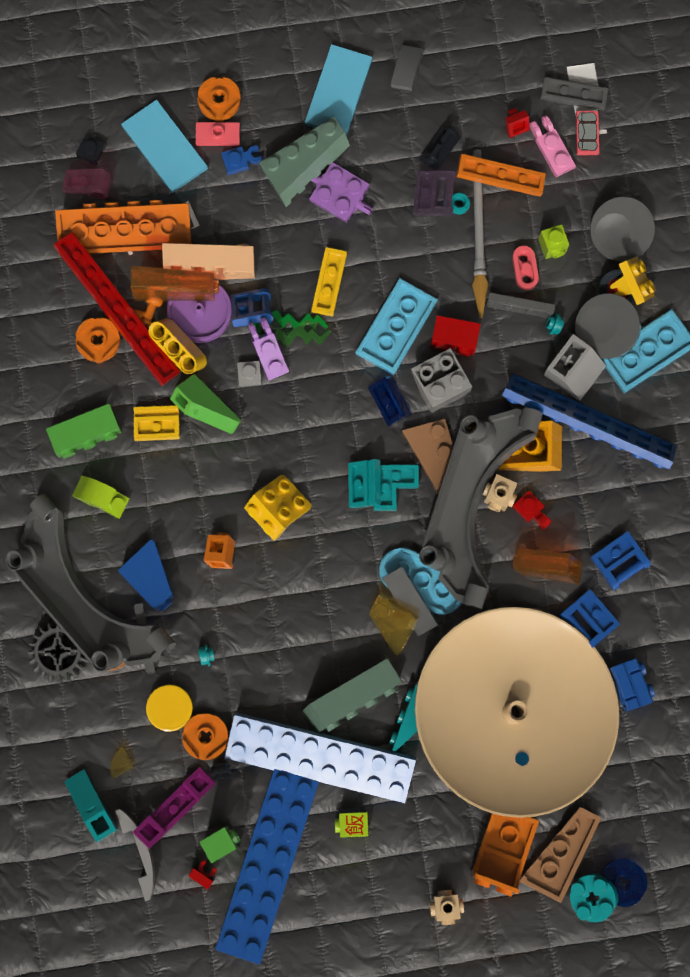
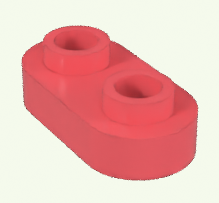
M520 246L516 248L512 256L515 280L520 289L528 291L535 288L539 279L534 251L530 247ZM524 256L527 261L522 262L519 257ZM528 277L530 279V282L525 283L523 281V278Z

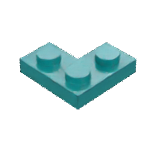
M380 465L381 505H374V511H396V489L419 488L418 465Z

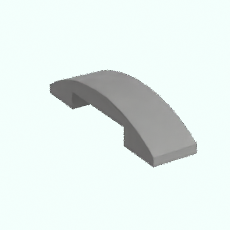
M123 809L116 810L123 833L133 832L139 826ZM134 835L147 876L138 878L146 902L153 898L155 866L151 849H148Z

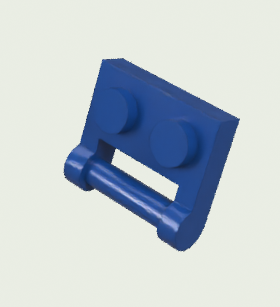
M262 288L232 294L231 312L233 326L244 327L250 323L261 322L260 319L264 317L268 324L272 323L273 314L270 311L269 302L271 300L270 290ZM254 301L261 302V311L255 312Z
M628 531L590 557L613 591L617 590L621 583L641 569L651 566L649 559ZM635 555L638 561L614 577L610 571Z
M591 590L587 591L559 615L561 620H565L589 640L592 648L620 625L617 619ZM577 610L597 633L594 638L574 618L573 612Z

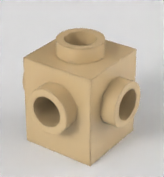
M496 474L492 484L487 483L482 494L486 496L484 503L488 504L487 507L496 512H500V510L505 512L508 506L512 508L517 497L516 494H513L517 483Z
M452 890L438 891V895L433 896V902H429L431 916H435L436 921H441V925L456 924L455 920L461 919L460 913H464L463 899H458V894H452ZM447 903L452 906V910L449 913L443 910V906Z

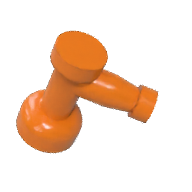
M147 293L145 298L148 303L146 311L133 308L132 310L142 323L149 328L152 324L151 321L156 307L162 306L164 299Z

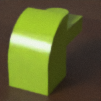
M81 476L72 494L73 497L89 506L99 508L119 519L130 499L117 492L116 489L85 476Z

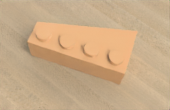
M162 243L163 271L167 282H186L192 279L230 280L255 278L253 246L248 244L231 246Z

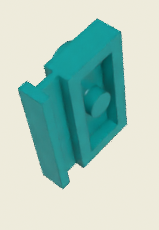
M372 459L348 463L350 508L381 505L380 460Z

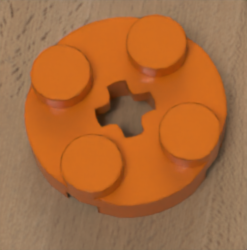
M209 78L202 83L198 90L199 109L209 119L223 122L234 116L241 105L240 91L235 82L229 78ZM223 95V102L216 103L214 96L220 97Z
M90 318L78 327L76 331V347L85 359L95 363H103L111 359L119 350L121 344L119 331L110 320L106 318ZM95 335L97 337L103 336L101 344H93V337Z
M198 714L185 724L182 738L183 746L191 756L197 759H215L226 749L229 741L228 729L219 717L211 714ZM202 731L206 733L211 732V741L209 743L206 741L200 742L199 739L202 737L200 733Z

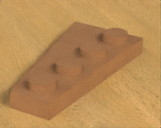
M445 419L402 430L403 436L407 439L413 453L417 456L438 495L453 450Z
M579 807L522 875L519 882L561 903L601 817Z

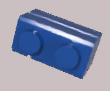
M637 658L609 668L624 712L654 702L652 697H655L651 684L646 683L644 675L647 674L642 662L638 663Z

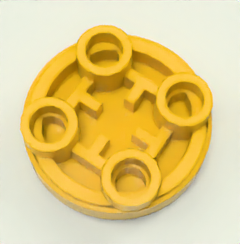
M164 685L155 689L150 694L146 704V713L149 721L156 728L167 732L185 727L193 712V704L189 694L181 687L175 685Z

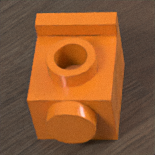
M218 532L216 535H208L203 561L211 568L233 569L232 558L235 541L229 534Z

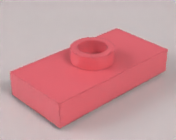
M196 122V146H240V123Z

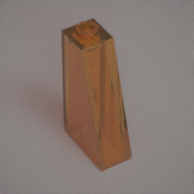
M131 266V291L135 301H215V294H219V280H215L214 273Z

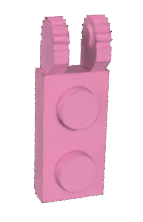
M545 115L541 119L547 131L544 135H542L535 121L529 123L531 131L536 138L535 142L554 176L558 177L575 169L574 161L556 129L553 128V124L548 116Z

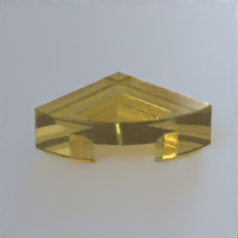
M124 747L115 753L111 761L110 771L113 779L134 768Z

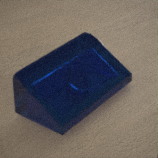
M385 376L368 387L387 426H391L412 415L392 376Z

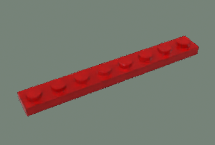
M73 232L54 243L53 247L159 384L163 386L178 376L180 370L152 340L149 330Z

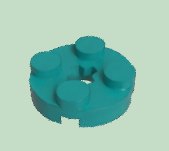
M590 873L580 877L572 885L570 902L579 919L589 922H601L614 912L618 903V893L611 881L603 878L600 874ZM590 892H594L596 896L599 895L600 899L596 901V904L589 900Z

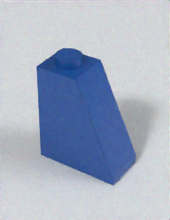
M151 539L118 571L156 612L160 610L165 611L173 603L171 599L174 596L157 545Z

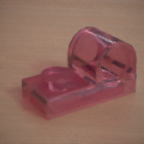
M103 168L66 170L62 191L66 194L86 193L97 199H107L109 197L112 175Z

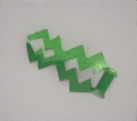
M278 310L272 312L273 320L275 319L282 328L288 322L293 328L288 336L280 328L274 333L276 340L280 339L287 347L290 346L297 336L301 337L307 345H309L312 338L321 345L331 332L328 330L321 337L316 334L314 330L317 324L326 329L328 328V325L318 314L312 319L308 313L301 322H297L289 313L282 318ZM261 322L254 323L253 325H255L257 334L258 336H260L262 329ZM307 323L313 328L308 333L304 330Z

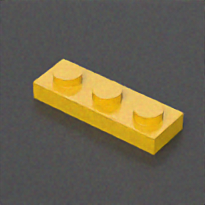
M325 248L312 305L313 313L334 316L347 257L346 251Z

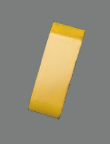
M166 318L153 322L150 325L149 335L152 340L182 372L192 374L205 368L207 363L206 356L173 320ZM161 326L164 328V334L161 331ZM176 342L179 344V350L176 347ZM191 358L194 360L195 366L192 365Z

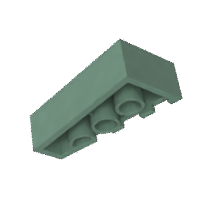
M332 117L259 164L266 178L285 207H287L291 203V199L297 193L301 194L306 189L305 186L313 178L316 179L321 174V170L327 164L330 165L350 144L344 130L335 117Z
M387 658L310 703L301 713L313 732L321 733L326 729L329 732L341 725L339 721L345 717L347 720H350L358 715L360 708L366 706L368 709L379 702L377 698L383 694L387 698L397 692L396 687L402 681Z

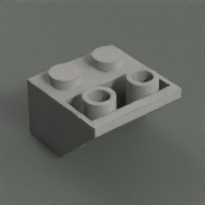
M573 334L549 365L544 376L578 401H581L606 365L591 346Z
M451 348L411 369L419 392L431 413L471 392L472 385Z

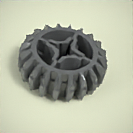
M51 622L48 623V631L40 627L39 630L42 635L33 634L37 642H29L31 647H35V650L28 651V655L35 656V658L29 660V664H38L33 668V671L37 673L42 670L39 677L44 679L48 675V682L50 683L54 681L55 676L58 684L62 683V676L65 677L67 682H70L71 673L74 677L78 678L79 674L76 670L79 668L85 671L86 668L81 663L82 661L89 663L86 657H83L84 655L78 648L65 646L63 634L65 633L57 623L56 628H54ZM56 635L53 645L42 649L44 643L50 637ZM61 646V649L67 652L60 654L59 659H57V655L49 653L58 651ZM77 655L73 664L63 670L65 660L68 657ZM42 656L53 658L56 671L50 670L45 666Z

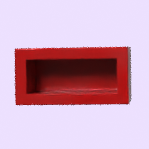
M436 316L431 347H435V350L440 352L451 348L452 351H456L461 356L474 355L481 324Z

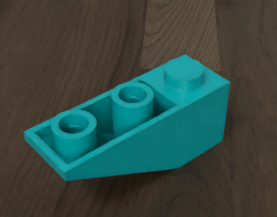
M417 684L414 689L409 688L405 699L409 704L406 711L401 710L397 721L401 726L398 733L393 732L389 745L393 746L391 750L393 752L417 732L415 719Z
M85 769L64 781L95 842H100L120 830Z

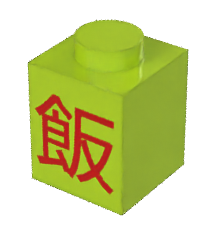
M367 812L340 813L339 818H335V833H340V837L368 836Z

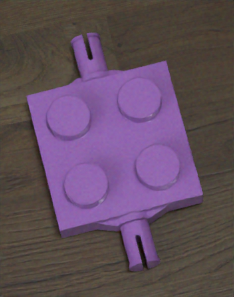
M333 162L321 177L318 176L316 179L313 178L311 180L316 184V187L309 198L310 202L346 223L358 209L368 215L374 209V207L363 202L364 195L370 187L369 183Z

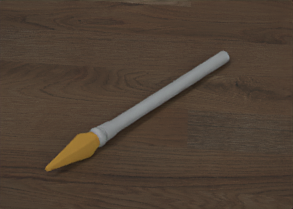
M473 150V156L482 158L481 150ZM473 181L475 271L473 274L475 278L472 287L479 317L482 318L489 284L486 279L487 272L485 271L482 183Z

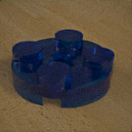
M616 859L608 863L601 871L602 877L611 881L617 890V906H633L644 896L647 889V877L644 870L635 862L628 859ZM621 876L624 879H629V884L626 885L625 890L621 886H617Z

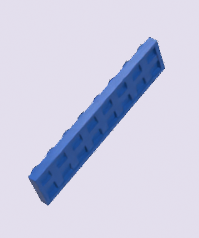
M512 373L502 395L513 404L519 403L527 408L538 410L554 422L565 423L574 431H583L595 440H603L610 443L615 449H624L631 452L638 459L644 458L651 461L658 468L665 467L670 470L677 445Z
M274 769L215 950L259 965L261 964L319 782Z

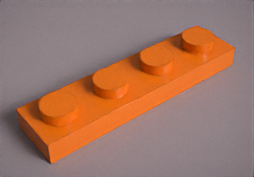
M461 154L456 177L540 197L543 194L546 173Z

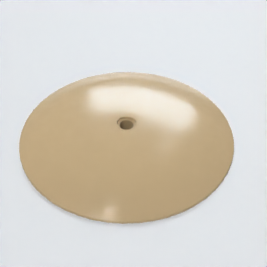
M508 607L488 610L464 620L451 629L434 647L426 660L418 681L415 697V719L423 751L431 767L450 790L481 810L506 817L523 818L540 816L560 810L579 799L596 783L608 765L614 751L619 728V705L615 685L607 665L597 649L591 647L589 640L567 622L551 614L529 608ZM513 706L519 709L520 714L518 718L513 717L511 714Z

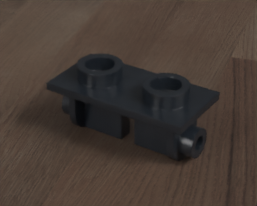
M443 125L419 161L438 171L461 138V136L455 133L456 128L452 125L448 127Z

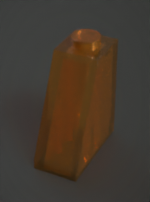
M518 548L517 554L514 555V571L521 575L580 585L583 563L571 554Z

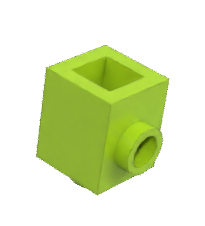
M562 225L543 230L539 235L538 241L545 259L551 257L558 258L567 252L569 242Z

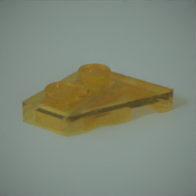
M382 593L378 595L369 615L393 653L398 656L406 645L419 617Z

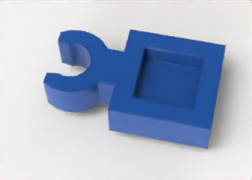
M258 146L250 147L247 152H244L242 147L222 152L221 155L227 174L232 175L249 170L248 163L259 164L262 161V157L255 158L252 156L253 153L259 152Z

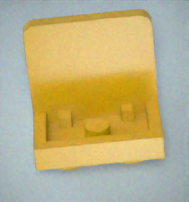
M280 475L256 492L244 509L263 528L264 532L275 541L291 523L309 511L312 505L285 475Z

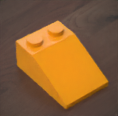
M541 421L535 439L513 453L497 470L537 472L562 470V426L554 421Z

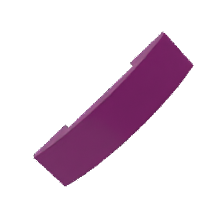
M199 767L132 833L150 849L216 783Z

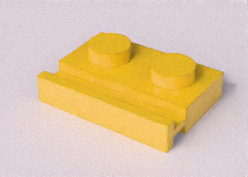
M177 406L133 407L135 441L180 439L179 408Z

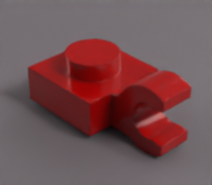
M530 491L512 507L527 523L534 519L543 530L552 522L541 512L545 506Z

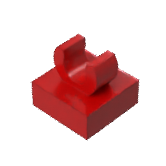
M513 108L507 111L509 117L505 118L506 133L509 138L530 130L529 115L526 110L518 113L517 109Z
M204 860L200 863L199 870L193 868L188 877L209 889L214 882L210 877L216 874L217 868L214 867L210 873H206L204 865L207 861Z

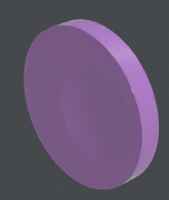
M192 279L182 283L173 291L168 301L167 315L168 319L173 320L194 343L210 342L221 336L228 328L232 317L231 302L228 294L219 284L207 279Z

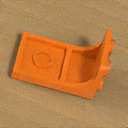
M491 813L470 874L471 877L475 878L474 883L489 888L490 884L497 886L496 891L511 897L513 892L519 894L520 877L539 821L530 817H506Z

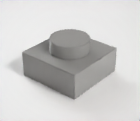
M259 361L237 363L239 386L261 385Z

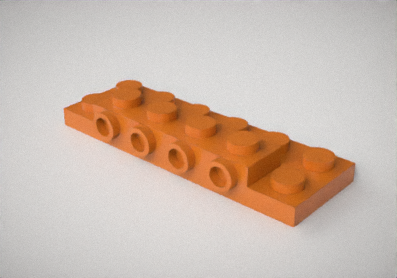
M150 200L149 205H141L140 201H129L127 206H118V202L105 203V207L97 208L96 203L83 204V208L55 210L58 241L73 232L88 253L162 250V243L192 244L189 203L163 204L162 200Z

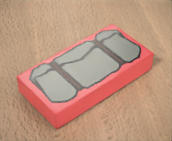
M576 111L577 155H599L598 111Z

